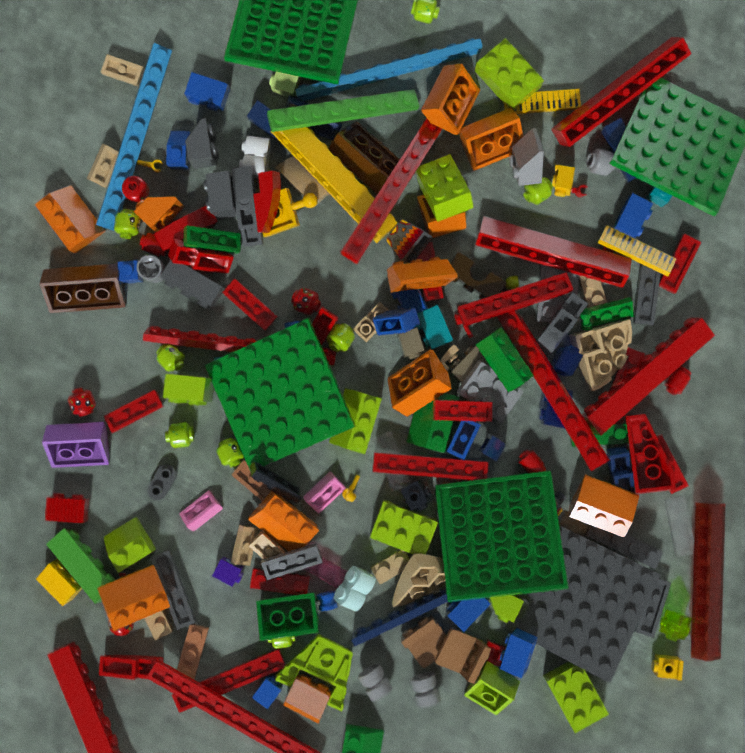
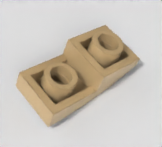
M379 302L353 330L367 343L377 333L373 317L389 310Z
M454 344L440 359L446 371L450 368L445 362L451 363L458 356L456 352L459 349Z

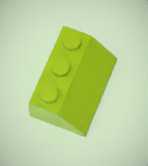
M345 388L343 397L356 427L331 437L329 443L366 454L382 399Z

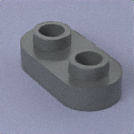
M165 464L157 470L147 489L151 499L161 500L168 494L177 478V470L173 465ZM164 471L169 472L168 478L164 477ZM155 487L160 489L159 494L154 493Z

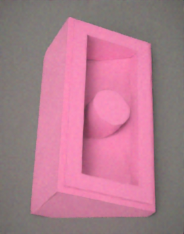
M330 471L303 498L319 514L346 487Z
M208 490L181 511L179 515L186 527L195 531L220 512L223 507L212 492Z

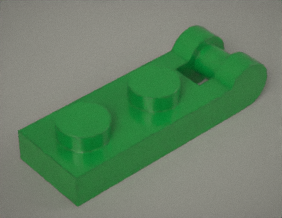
M631 297L585 308L580 314L582 319L581 329L587 331L591 330L594 326L633 317V301Z

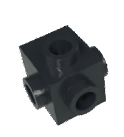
M415 481L401 489L404 496L403 502L411 511L418 510L420 512L428 508V503L432 502L430 498L432 496L431 491L427 486H424L422 481Z

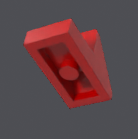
M323 306L312 323L321 345L334 325L337 324L339 318Z

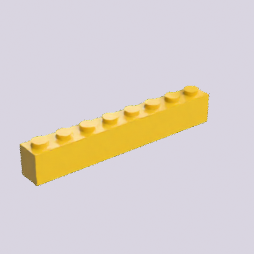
M303 127L271 132L359 224L375 198L369 193L367 187L360 184L355 175L342 165L341 160L329 151L327 145L319 141L313 130ZM389 213L373 238L376 243L381 241L396 226L397 222L391 213Z

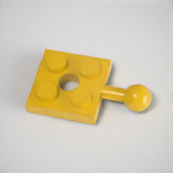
M289 188L280 190L278 206L280 215L278 218H275L270 233H262L263 237H269L300 226L296 210L302 207L314 208L318 203L317 196L314 193H306L303 199L293 202Z

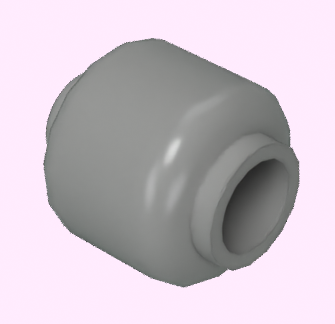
M595 149L589 153L586 160V166L593 174L607 176L616 168L609 164L613 156L611 151Z

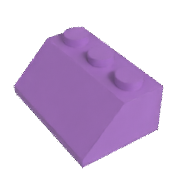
M104 422L46 425L42 444L52 468L109 465V441Z

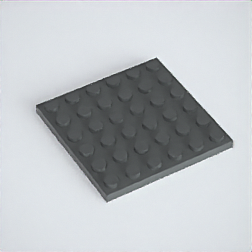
M559 525L568 589L518 594L524 602L515 622L513 623L508 620L507 623L504 622L503 626L511 631L518 628L538 637L537 645L611 683L661 574Z

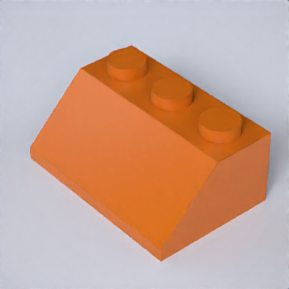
M463 64L446 65L442 68L421 109L430 123L454 135L459 134L480 92V89Z
M512 108L466 125L459 132L462 146L473 171L509 157V155H512V147L523 138L520 118Z
M71 185L49 193L34 204L68 250L75 254L106 232L103 227L95 225L97 218Z
M440 257L430 258L426 262H422V259H416L408 264H404L403 261L394 262L387 269L390 292L446 286L457 278V273L448 259L441 260Z
M432 349L388 377L392 408L407 417L452 389L449 374Z
M584 475L569 505L570 517L625 537L633 522L639 495Z
M272 490L248 518L251 523L260 530H263L287 551L306 546L319 531L315 522L276 491Z
M154 565L97 588L113 631L170 607L164 587Z

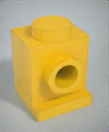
M555 166V175L552 181V186L555 187L554 195L558 197L570 196L575 167Z
M655 654V660H652L651 669L657 677L682 681L684 661L678 656ZM667 666H669V671H665Z

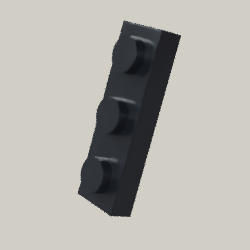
M253 461L249 466L251 477L255 481L266 484L274 492L278 491L289 501L293 500L298 503L302 499L300 488L256 461Z

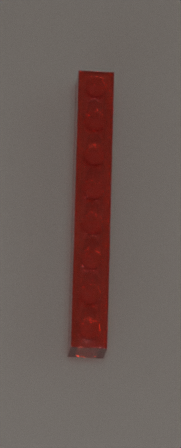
M695 502L691 658L706 662L721 659L726 503Z

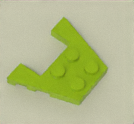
M318 634L275 676V680L291 687L300 670L334 685L327 705L342 712L353 652Z

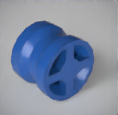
M327 591L316 595L317 600L320 602L319 611H329L338 607L337 602L334 600L335 591Z

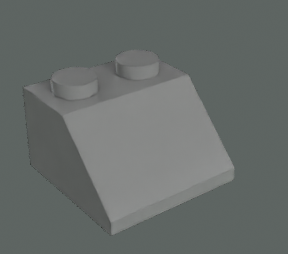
M536 128L531 129L512 147V155H509V164L512 167L513 178L517 179L519 186L542 183L544 151Z

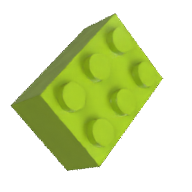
M506 38L481 58L475 67V72L503 103L513 110L537 92L544 82L541 76Z
M451 154L418 167L416 170L418 184L437 222L474 208L471 191Z
M165 374L163 398H169V402L207 405V402L213 401L214 386L211 378Z
M383 499L371 530L370 538L413 555L426 554L438 521Z
M568 661L543 675L574 733L609 715L584 669Z

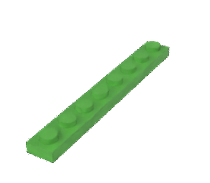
M415 89L268 110L267 117L271 132L414 111L418 110L420 106Z

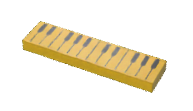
M580 89L535 92L514 111L516 114L576 110L581 106ZM504 103V110L509 107Z
M607 225L598 241L599 244L666 276H669L676 261V258Z

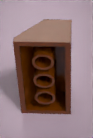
M355 121L339 132L328 148L334 156L341 160L348 170L359 177L376 194L379 193L400 160L358 121Z
M118 263L43 269L39 284L49 313L126 307L125 284L119 281Z

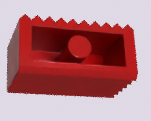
M53 493L52 496L46 497L45 521L85 523L88 521L89 498H84L83 494H72V497H64L65 493Z

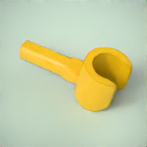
M137 160L136 163L137 165L152 168L156 173L161 172V169L154 168L155 164L163 165L160 160H154L153 162Z
M356 475L349 488L342 492V496L346 501L353 502L356 499V494L353 490L360 476Z

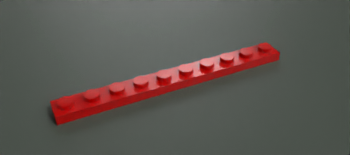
M426 118L341 250L340 254L358 264L441 133L442 128L430 123Z
M518 310L497 316L590 470L593 471L610 461Z
M159 326L148 327L143 333V341L234 352L257 342L253 338L221 337L215 333L206 335L199 334L197 331L182 332L176 328L169 330L161 329ZM322 348L329 365H334L337 352L332 351L330 348Z
M159 659L156 660L146 677L277 753H321Z

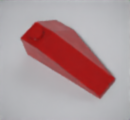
M646 414L626 416L636 494L676 490L674 470Z

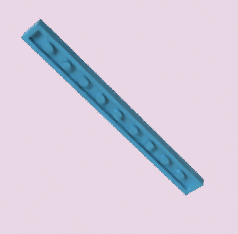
M472 38L462 44L457 45L454 43L440 50L431 49L425 54H413L407 59H395L389 64H377L367 70L358 69L352 74H341L339 85L318 81L312 85L303 84L295 89L297 98L308 101L480 54L482 42L481 39L475 40Z
M156 43L152 44L95 224L114 231L115 215L121 212L126 198L122 192V184L126 178L133 176L172 50Z

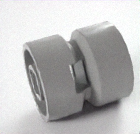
M146 255L138 261L137 272L139 276L152 283L163 281L160 278L166 268L163 261L152 255Z
M379 663L366 668L358 675L361 684L367 687L366 693L371 701L383 698L393 689L388 678H383L384 671Z
M434 672L421 673L410 679L413 691L417 692L415 694L417 707H430L441 701L439 689L435 688L437 682Z

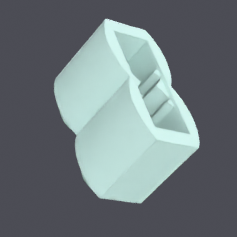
M353 565L347 571L344 582L337 588L334 600L341 606L358 611L363 605L366 595L372 590L376 578L369 572Z

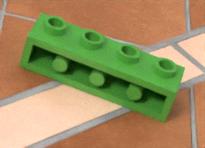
M64 528L46 545L95 604L101 603L97 588L116 579L110 573L107 574L105 572L103 563L91 555L92 550L85 543H81L79 540L80 536L74 529Z

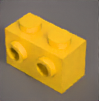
M58 559L49 563L36 578L62 606L72 601L82 590L81 586Z

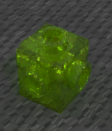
M666 609L660 621L661 627L659 632L666 634L665 638L675 642L677 639L685 640L690 632L689 626L692 618L677 611Z

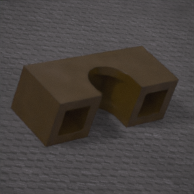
M458 251L450 263L457 273V278L452 282H460L463 284L462 288L469 293L474 291L480 295L479 299L499 294L507 282L492 272L483 281L474 280L470 275V268L474 261Z

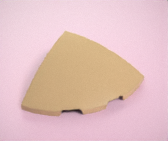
M294 156L275 167L302 196L306 193H314L318 198L317 205L327 195H330Z
M630 319L597 326L591 330H583L569 335L577 362L591 391H595L609 383L616 371L622 369L628 357L626 355L628 344L632 342Z
M414 554L405 566L397 583L392 601L393 607L405 606L429 593L436 594L440 592V588L446 586L443 559L426 554Z

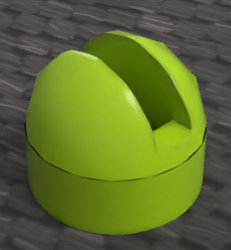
M517 275L506 279L505 287L508 290L519 287Z

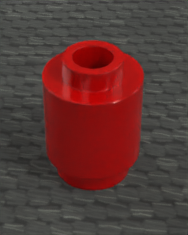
M148 232L141 237L139 245L142 246L143 251L158 257L166 256L168 250L163 251L154 234Z
M680 366L666 380L664 384L666 391L672 395L682 394L691 379L692 373Z
M526 449L519 455L520 460L518 462L527 473L544 472L546 470L545 463L533 449L530 451Z

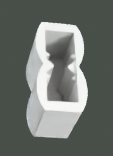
M247 136L246 141L242 142L244 157L240 159L239 167L252 166L254 178H258V173L268 171L271 151L270 138Z

